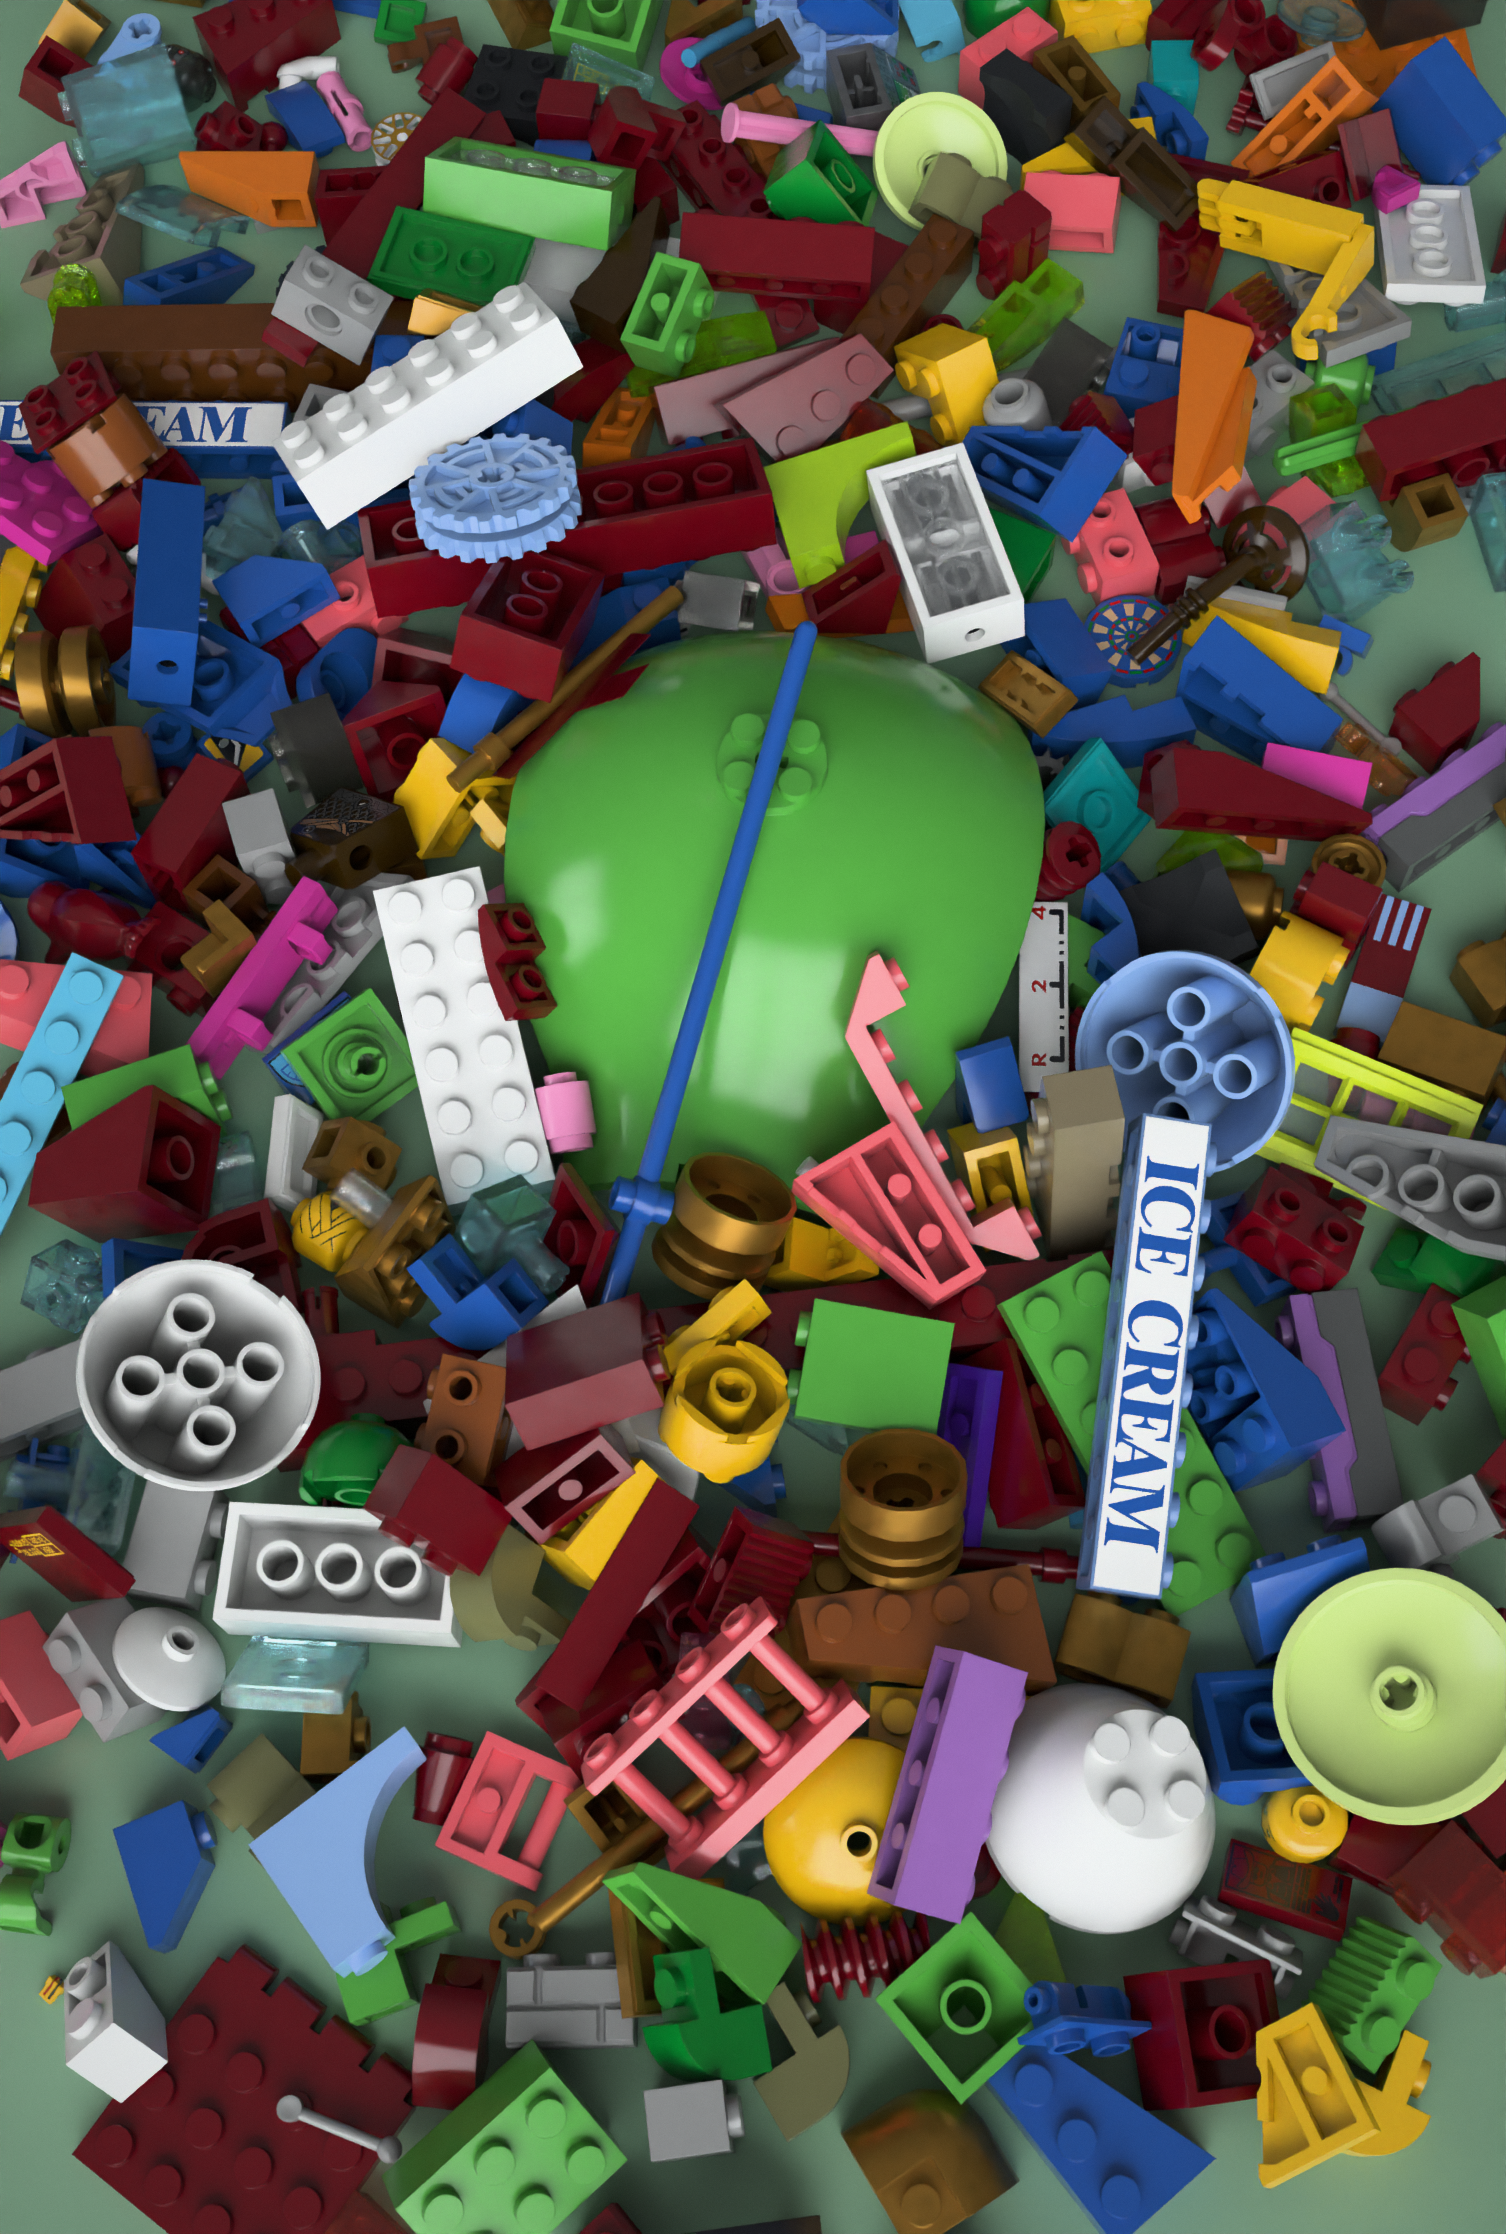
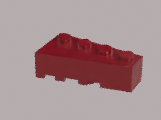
M1506 378L1485 385L1475 384L1467 387L1460 393L1439 400H1426L1412 409L1393 415H1380L1363 424L1354 456L1378 502L1397 499L1402 487L1445 473H1449L1457 488L1475 485L1479 477L1496 473L1499 480H1506Z

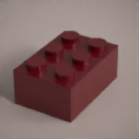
M530 550L523 553V558L512 560L508 556L500 557L497 563L491 565L460 614L450 668L466 673L475 680L488 681L517 691L523 697L551 703L594 624L606 573L544 551L537 553Z

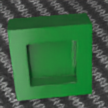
M381 0L374 31L375 42L390 45L397 42L415 40L414 26L425 23L428 10L427 4L416 0Z

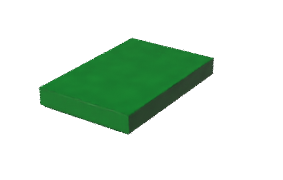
M396 206L367 279L369 283L384 292L414 300L420 292L429 288L481 306H486L493 301L494 296L500 290L524 282L536 250L535 237Z

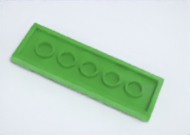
M1102 1251L997 1305L1087 1476L1089 1475L1112 1272ZM1182 1408L1179 1432H1184L1186 1435V1453L1182 1466L1175 1468L1173 1492H1178L1180 1496V1511L1175 1527L1169 1528L1166 1551L1171 1552L1173 1555V1575L1169 1587L1162 1589V1598L1154 1599L1159 1610L1168 1612L1176 1617L1241 1581L1240 1578L1251 1571L1249 1566L1251 1562L1267 1556L1187 1408Z

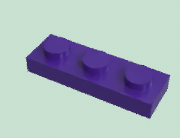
M948 1363L936 1435L954 1445L966 1461L968 1478L966 1507L963 1511L965 1524L963 1546L980 1547L1003 1371Z

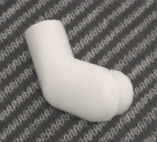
M306 56L281 65L276 76L280 79L279 90L302 82V80H318L322 74L328 71H335L340 74L339 58L334 56Z

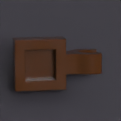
M457 16L415 25V40L388 45L389 54L387 56L392 73H401L421 63L424 66L437 44H444L448 36L464 44Z

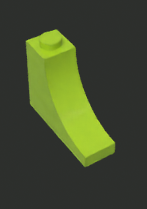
M907 421L763 467L772 491L773 502L799 589L817 584L846 565L845 547L849 530L858 512L869 500L866 470L917 456Z

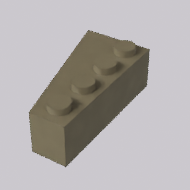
M1112 1065L1042 1076L1039 1096L1037 1099H1031L1033 1122L1027 1123L1029 1144L1023 1145L1025 1164L1023 1167L1030 1199H1034L1048 1262L1067 1260L1068 1255L1114 1250L1115 1242L1111 1235V1230H1116L1118 1216L1115 1208H1107L1113 1206V1197L1119 1196L1120 1192L1118 1165L1122 1164L1125 1116Z

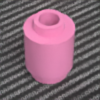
M563 1072L544 1076L545 1086L534 1089L550 1154H562L593 1148L592 1134H596L597 1130L589 1081H577L576 1072Z

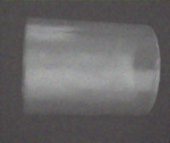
M352 1167L334 1188L329 1199L371 1229L387 1211L394 1197Z

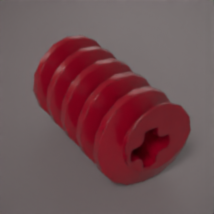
M1073 821L1062 822L1044 832L1043 858L1034 902H1055L1061 900L1065 896L1085 888L1087 883L1100 874L1101 854L1098 842L1091 831L1082 824Z
M900 1910L893 1911L887 1931L883 1930L876 1914L870 1913L866 1917L863 1933H858L850 1916H843L838 1936H833L825 1918L818 1919L814 1937L811 1939L808 1938L800 1922L806 1985L808 1993L815 2004L821 2003L826 1983H831L839 2001L846 2000L850 1982L856 1980L863 1997L871 1998L876 1978H881L885 1988H887L931 1948L926 1914L919 1912L915 1914L912 1928H908Z

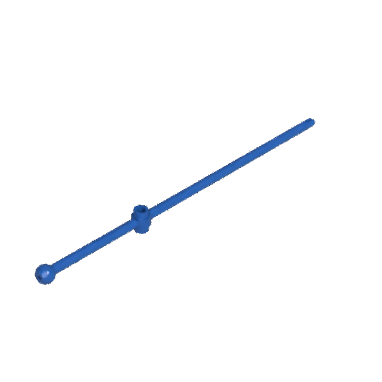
M812 621L800 623L794 632L638 1174L633 1180L618 1176L611 1189L608 1207L611 1210L623 1213L624 1222L600 1305L626 1297L646 1226L650 1222L665 1225L673 1210L675 1193L662 1189L659 1180L816 641L817 627Z

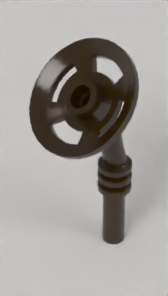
M1258 505L1240 512L1229 524L1223 538L1222 549L1226 558V566L1197 588L1192 589L1189 587L1185 590L1186 597L1180 595L1176 598L1178 604L1171 603L1167 607L1169 612L1126 650L1130 659L1139 666L1182 627L1189 629L1192 625L1190 620L1198 621L1200 619L1199 612L1207 613L1209 611L1208 604L1233 585L1246 587L1240 581L1242 578L1253 583L1255 590L1288 597L1287 602L1294 598L1306 581L1310 561L1308 544L1298 523L1285 511L1269 505ZM1266 522L1275 526L1282 533L1288 543V547L1280 550L1277 543L1270 536L1263 533ZM1247 523V531L1243 532L1238 537L1232 550L1233 541L1237 532L1243 525ZM1249 539L1250 546L1243 548L1244 543ZM1286 566H1291L1286 583L1275 593L1271 586L1280 581ZM1274 569L1272 575L1267 579L1264 573Z

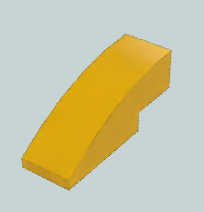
M1217 597L1208 604L1209 611L1207 613L1199 612L1200 619L1198 621L1190 620L1192 625L1189 629L1184 628L1182 642L1193 647L1216 615H1218L1307 690L1325 695L1330 683L1342 634L1340 631L1291 621L1293 615L1291 612Z

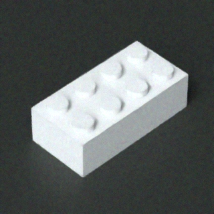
M230 1502L212 1618L228 1634L461 1648L463 1629L452 1607L450 1576L442 1574L422 1562L420 1558L424 1550L412 1543L410 1548H407L381 1534L378 1528L382 1521L365 1509Z

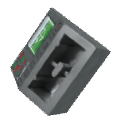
M872 43L826 51V93L836 125L879 131L886 118L897 106L907 99L921 94L914 70ZM849 154L852 158L860 157V156H861V155Z

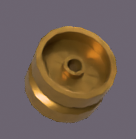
M93 624L67 627L62 632L59 641L48 630L22 632L17 636L14 648L16 687L21 711L28 728L54 739L70 735L73 728L79 736L90 737L88 732L90 729L115 726L116 697L114 680L108 671L111 668L104 640L99 630Z

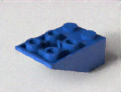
M1217 1287L1209 1289L1193 1304L1192 1314L1198 1316L1199 1332L1195 1347L1192 1350H1188L1186 1373H1190L1193 1379L1192 1395L1188 1410L1192 1418L1198 1423L1213 1453V1457L1233 1494L1287 1476L1346 1431L1319 1377Z

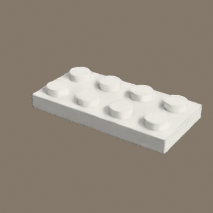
M1421 185L1418 199L1388 214L1383 213L1373 204L1383 294L1385 297L1402 305H1412L1417 302H1438L1449 306H1463L1467 303L1483 304L1486 281L1470 186Z

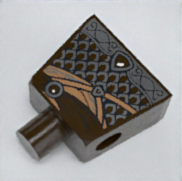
M341 786L291 828L289 836L297 857L285 864L284 872L294 887L297 886L303 876H306L316 882L321 880L349 890L358 887L419 851L404 806Z

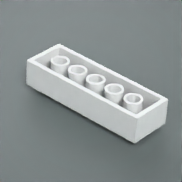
M524 281L519 285L508 286L500 290L494 296L491 303L477 312H469L459 316L453 321L450 329L436 338L417 343L409 350L406 357L392 366L376 369L369 374L365 383L351 392L332 397L324 404L321 411L307 420L291 423L283 429L280 437L271 443L328 530L415 474L414 470L418 466L428 465L427 458L432 454H444L447 452L446 447L454 443L462 445L470 438H473L583 368V365L558 317Z
M480 866L373 891L442 1190L452 1216L552 1192L556 1175L548 1142L545 1138L518 1020L505 1021L493 993L484 963L479 935L478 909L483 904L490 903Z

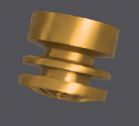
M704 1152L690 1157L673 1191L675 1193V1201L671 1216L665 1225L661 1224L651 1244L654 1261L662 1273L679 1287L702 1298L712 1300L723 1289L730 1286L736 1287L744 1279L759 1293L776 1257L775 1250L779 1248L797 1210L794 1194L781 1178L766 1167L747 1158L724 1152Z
M885 1429L867 1434L848 1447L840 1461L841 1507L839 1509L840 1527L838 1541L839 1555L850 1572L869 1584L891 1590H917L940 1583L956 1570L963 1555V1533L965 1527L963 1511L966 1507L968 1476L966 1461L954 1445L935 1434L916 1429Z

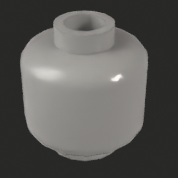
M1019 378L1003 380L985 398L982 411L987 426H1021L1026 431H1043L1045 426H1052V418L1044 392L1033 381Z

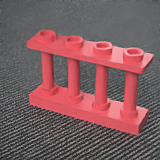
M761 1596L756 1598L750 1605L744 1603L736 1607L723 1621L720 1628L721 1633L704 1649L699 1646L688 1652L678 1663L675 1669V1676L659 1691L653 1689L645 1693L632 1707L629 1713L630 1719L613 1735L605 1733L591 1744L584 1755V1762L581 1765L585 1788L596 1796L611 1781H614L669 1835L668 1844L664 1846V1851L670 1871L695 1880H699L870 1717L859 1695L842 1678L831 1689L829 1687L822 1689L776 1643L768 1633L777 1625L778 1620L770 1605ZM749 1651L805 1707L803 1715L787 1731H776L722 1677ZM703 1694L759 1749L758 1758L741 1774H731L677 1720ZM658 1737L714 1792L713 1801L696 1817L684 1816L632 1764Z

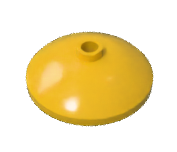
M848 1737L763 1818L764 1849L771 1872L783 1892L797 1906L810 1915L819 1919L825 1918L827 1922L841 1925L843 1916H850L855 1926H864L866 1917L870 1913H875L881 1923L889 1920L893 1911L900 1910L903 1913L908 1910L867 1894L906 1754L899 1747L875 1738ZM857 1831L865 1832L870 1836L868 1846L860 1851L852 1850L847 1846L849 1836Z

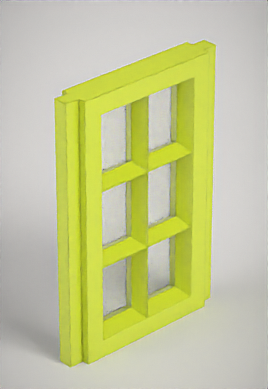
M1294 1027L1291 1039L1295 1055V1082L1291 1102L1279 1128L1266 1144L1254 1154L1277 1164L1282 1162L1334 1183V1188L1383 1208L1315 1168L1314 1162L1330 1116L1469 1139L1484 1105Z

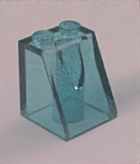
M165 43L157 44L61 77L65 91L57 93L65 120H74L79 138L71 140L79 167L88 166V170L94 178L139 162L142 166L179 158L180 151H195V138L174 65Z

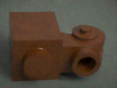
M219 854L182 890L196 921L208 930H210V927L202 912L218 899L253 933L256 942L277 914L273 910L269 912L257 882Z

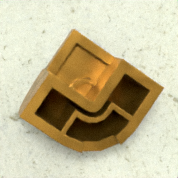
M918 2088L895 2097L841 2133L842 2138L898 2234H944L1020 2181L984 2120L967 2101L960 2104L953 2094L945 2090Z

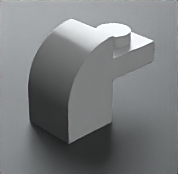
M1470 1474L1419 1501L1410 1500L1387 1513L1371 1526V1530L1391 1568H1414L1429 1571L1433 1564L1443 1563L1449 1565L1460 1560L1458 1553L1506 1530L1479 1479L1474 1474Z

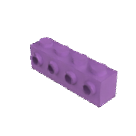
M935 1646L867 1894L894 1906L961 1924L964 1909L969 1905L974 1895V1872L981 1846L987 1840L992 1828L991 1809L997 1786L1008 1768L1009 1752L1007 1749L1014 1723L1021 1715L1025 1705L1026 1693L1024 1686L1028 1672L965 1651Z

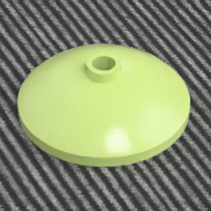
M928 92L907 99L897 106L886 118L875 140L872 159L873 172L881 197L889 209L901 221L918 231H921L925 225L913 218L908 211L925 176V168L929 167L930 163L940 152L946 154L957 153L966 157L971 162L972 168L981 176H995L1005 181L1007 180L1006 149L995 124L977 105L955 94Z

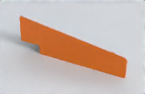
M1186 310L1184 314L1172 495L1189 524L1197 522L1202 517L1200 513L1202 502L1216 488L1220 487L1222 490L1229 492L1242 478L1257 380L1250 367L1243 368L1254 340L1252 329L1196 310Z

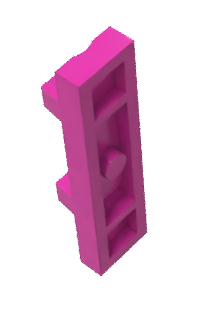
M303 876L259 938L257 944L252 948L185 1044L191 1045L199 1063L210 1062L216 1079L219 1081L245 1044L261 1052L266 1048L274 1034L267 1030L262 1019L303 960L306 958L323 965L333 950V947L328 945L322 933L339 909L327 896L322 885L306 876Z

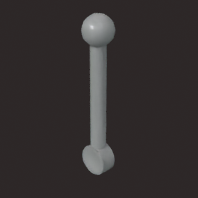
M1329 683L1326 695L1319 693L1322 700L1332 701L1380 745L1379 752L1382 757L1389 760L1398 757L1402 748L1401 742L1395 737H1385L1338 694V687L1335 683Z
M284 2096L277 2104V2115L282 2121L292 2123L300 2120L374 2150L384 2163H393L402 2154V2144L395 2136H386L381 2139L305 2108L304 2103L297 2096Z

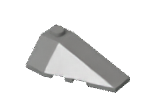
M1330 1116L1314 1162L1317 1170L1462 1253L1506 1261L1505 1145Z

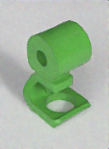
M17 1812L12 1818L1 1850L2 1862L6 1866L13 1868L12 1874H6L0 1883V1930L42 1936L51 1935L52 1923L41 1917L40 1910L34 1899V1893L43 1894L45 1874L51 1871L59 1872L66 1861L72 1830L69 1818Z

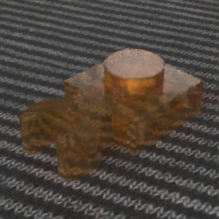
M1348 721L1334 737L1343 747L1357 756L1358 760L1373 763L1368 783L1386 797H1389L1391 793L1401 796L1406 787L1419 778L1387 747H1382L1359 723H1356L1354 726Z

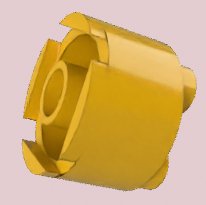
M1284 910L1280 916L1279 925L1286 929L1274 926L1249 975L1274 1000L1282 1013L1290 1034L1294 1027L1309 1032L1325 998L1316 993L1322 982L1333 986L1350 949L1341 946L1344 938Z
M718 1339L706 1340L696 1344L682 1356L664 1400L658 1425L660 1439L667 1444L672 1453L681 1462L703 1473L710 1481L720 1484L728 1483L735 1476L753 1471L767 1459L790 1407V1399L788 1400L786 1389L788 1380L781 1365L762 1348L740 1340L736 1341L735 1346L716 1345Z

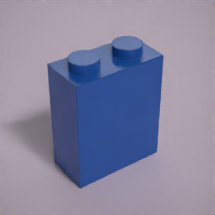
M1446 36L1412 58L1380 96L1379 100L1370 108L1373 113L1390 108L1398 146L1416 171L1421 174L1420 176L1427 185L1466 186L1479 175L1480 171L1478 168L1487 164L1503 149L1499 141L1506 135V117Z

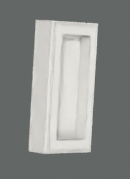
M291 1094L277 1096L274 1100L264 1199L269 1198L277 1206L293 1213L303 1199H313L316 1197L317 1178L302 1170V1167L322 1125L324 1113Z

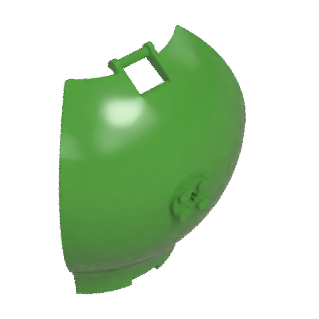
M770 630L712 633L685 638L635 652L611 675L613 676L649 664L625 696L575 712L518 770L512 791L505 834V902L524 903L546 946V949L534 961L544 976L546 985L557 1007L545 1018L530 1019L550 1074L576 1072L577 1081H589L597 1130L596 1134H592L594 1147L564 1153L563 1163H571L593 1192L612 1189L618 1176L633 1180L638 1174L794 633ZM817 635L660 1176L661 1188L674 1191L682 1169L690 1157L704 1152H724L747 1158L766 1167L781 1178L789 1189L792 1190L794 1179L799 1177L795 1172L807 1157L811 1156L816 1162L821 1164L891 1123L844 1034L866 958L875 951L879 952L883 962L892 957L895 958L910 987L900 992L906 1003L905 1006L871 1023L867 1028L870 1033L881 1029L896 1057L895 1060L887 1063L897 1083L908 1079L923 1109L914 1113L920 1127H923L956 1078L955 1052L976 1046L989 1023L1008 983L1022 946L1036 897L1043 858L1045 832L1043 788L1038 764L1027 737L1017 721L1000 704L961 679L905 654L867 644L865 641L844 640ZM795 1196L797 1209L817 1214Z

